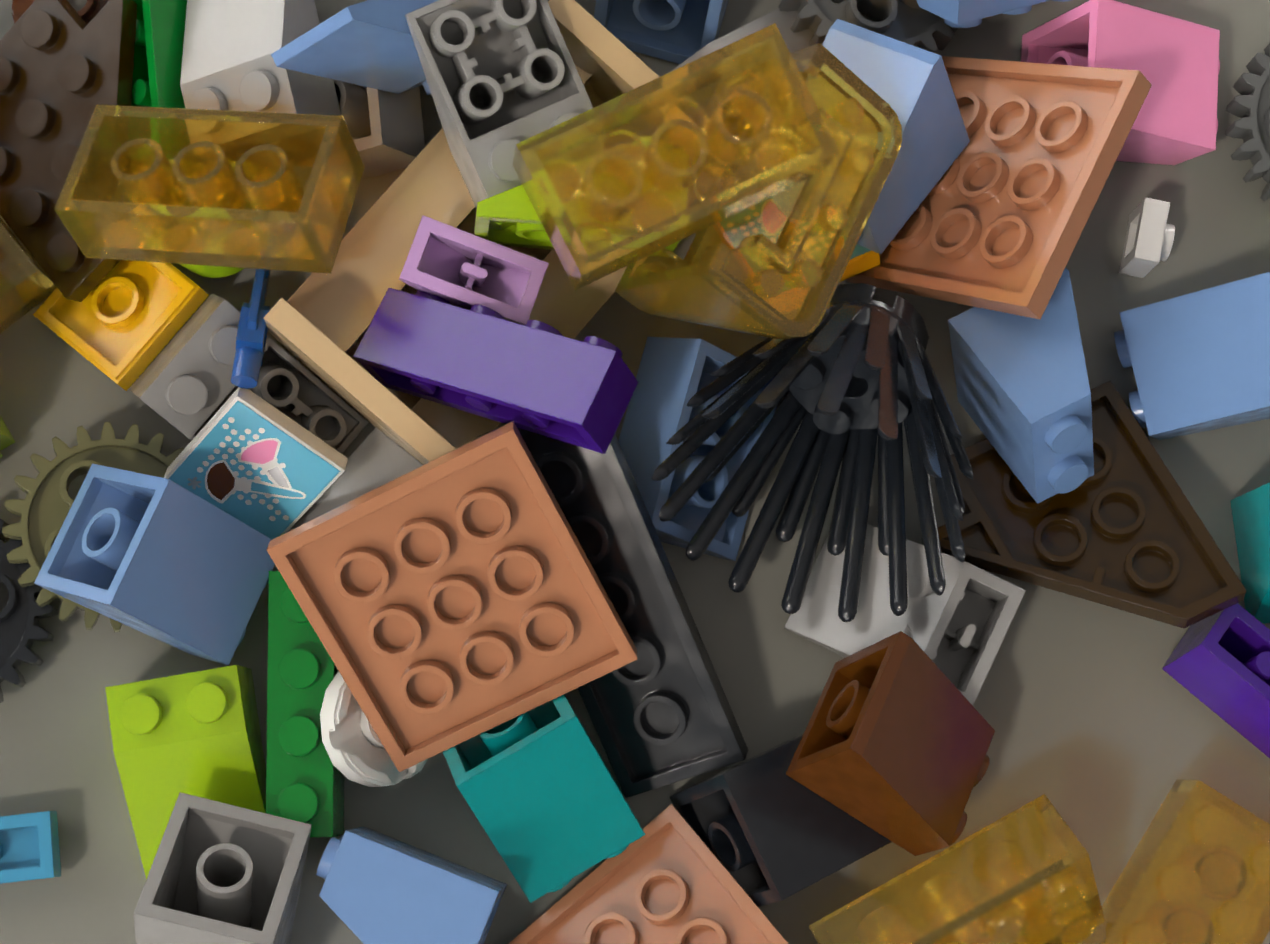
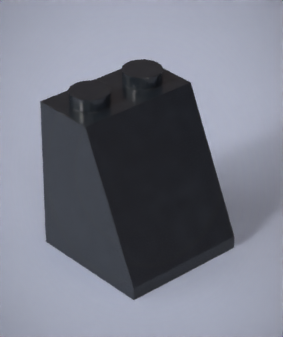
M803 734L669 797L675 809L757 907L782 901L892 842L786 775Z

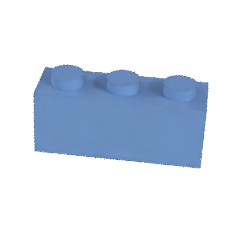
M647 337L636 376L639 383L629 402L618 440L660 541L685 549L774 416L777 408L776 406L713 480L704 483L670 521L662 522L659 518V512L665 502L775 378L774 376L668 477L661 481H653L652 475L656 468L684 443L682 441L679 444L670 445L666 444V442L738 381L736 380L700 406H687L689 400L697 392L719 378L711 375L713 372L736 358V356L703 339ZM749 510L741 517L735 516L731 511L704 554L736 561Z

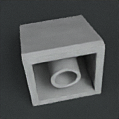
M180 792L134 911L136 944H290L312 825Z

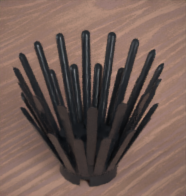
M864 283L838 284L818 293L812 300L807 314L713 372L711 375L719 378L697 392L687 403L688 407H697L704 404L736 380L738 381L666 442V444L676 445L682 441L684 443L666 458L652 475L653 481H661L668 477L775 376L660 509L659 518L662 522L670 521L704 483L713 480L788 393L686 547V556L691 561L699 559L731 511L737 517L747 513L798 430L730 575L728 583L730 589L736 593L742 592L746 588L782 509L783 512L776 527V536L782 542L790 541L793 538L816 479L781 604L782 609L788 614H794L800 609L841 465L827 549L834 556L841 554L845 549L838 605V616L843 622L852 621L857 614L877 436L878 547L883 555H889L890 608L896 616L904 614L908 605L902 422H904L930 586L933 592L939 596L945 590L946 581L929 475L935 479L952 553L962 563L965 559V549L958 520L964 521L965 503L941 423L961 472L964 476L973 480L972 467L961 441L963 437L926 353L929 336L924 319L907 300L896 295L893 307L883 302L872 300L876 286Z

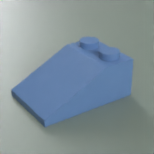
M367 0L348 6L278 49L271 56L276 66L284 69L396 94L423 85L426 94L431 95L405 15L438 0Z

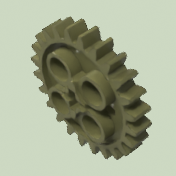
M105 422L100 440L92 441L83 426L77 427L78 445L69 448L57 436L52 438L56 455L52 461L33 453L30 459L39 473L34 479L16 475L14 478L15 484L27 494L25 500H6L4 505L6 510L21 517V522L2 528L4 537L22 540L23 544L6 555L9 563L20 564L29 562L31 566L18 579L21 587L34 585L74 502L68 494L70 483L77 476L87 474L92 463L164 478L167 468L184 448H179L166 457L161 453L164 434L159 432L147 445L139 443V428L137 424L131 425L125 439H116L111 423ZM42 588L36 600L38 606L42 608L58 598L62 601L59 612V619L66 622L77 609L85 611L86 630L92 631L100 613ZM110 618L114 632H120L122 623Z

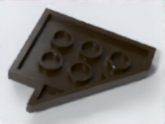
M35 0L0 40V215L68 300L82 302L123 256L137 3L134 0H109L88 25L67 0Z
M1111 380L1090 390L1094 475L1087 478L1078 488L1071 492L1058 493L1037 504L987 438L965 448L972 467L973 480L963 475L955 455H950L965 503L964 512L966 514L963 515L964 521L958 520L965 549L964 561L980 569L1180 628H1187L1244 599L1247 592ZM944 524L937 528L941 552L954 557L946 525Z

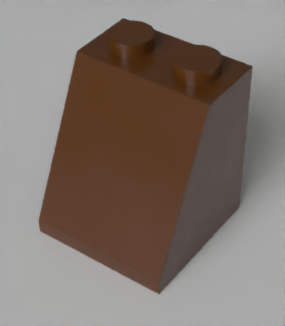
M900 631L834 664L786 775L912 855L918 856L950 847L963 832L967 822V813L964 809L973 787L981 781L988 769L990 759L986 753L995 730L911 637Z

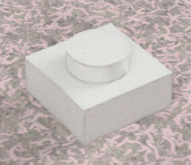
M1145 197L1129 215L1119 270L1120 274L1144 278L1160 261L1165 262L1168 259L1175 235V226L1167 224L1170 202Z

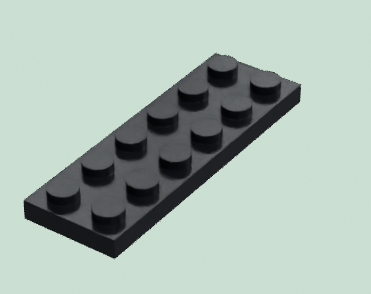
M518 428L637 648V660L578 687L625 798L745 760L749 751L616 435L614 434L606 453L602 454ZM489 431V432H487V433H484V434H482V435H479V436H477L474 440H476V439H478V438H480V437H482V436H484V435H486V434H488V433H490V432H492V431Z

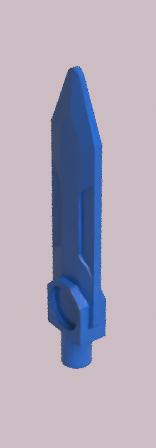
M281 150L270 187L250 303L243 302L237 330L231 383L245 389L257 386L260 367L263 364L268 334L264 317L270 311V306H265L286 181L287 151Z

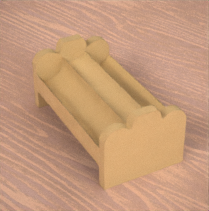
M549 0L550 9L611 149L619 145L632 146V140L636 138L656 137L670 140L673 143L672 149L690 150L687 193L688 209L710 182L738 154L740 149L575 0ZM443 128L287 301L281 298L264 317L269 333L288 352L322 379L336 395L369 423L377 427L423 465L470 443L479 435L496 429L501 422L387 388L355 359L354 354L388 288L414 295L417 292L415 288L400 281L399 277L422 216L424 215L474 234L477 209L450 151ZM505 246L549 263L529 320L546 323L557 329L563 336L572 339L580 333L646 257Z

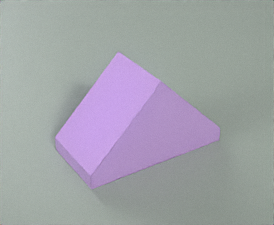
M423 215L399 280L418 291L441 297L449 301L453 306L470 310L474 304L483 305L495 310L507 321L526 325L549 263Z

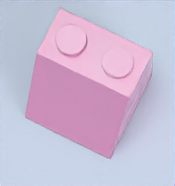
M1089 0L1022 35L1021 62L1139 70L1152 84L1116 161L1177 165L1216 150L1220 30L1114 0Z

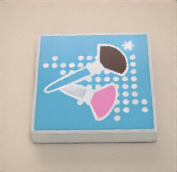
M238 387L170 464L164 478L172 480L270 539H274L287 533L346 469L348 458L251 390Z

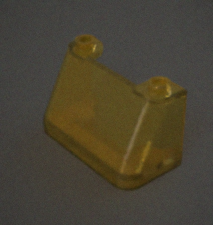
M821 43L722 76L709 102L706 117L740 151L733 158L684 260L665 248L645 249L635 254L628 263L615 289L616 293L649 315L773 339L805 337L815 331L824 317L898 156L902 143V127L892 107Z

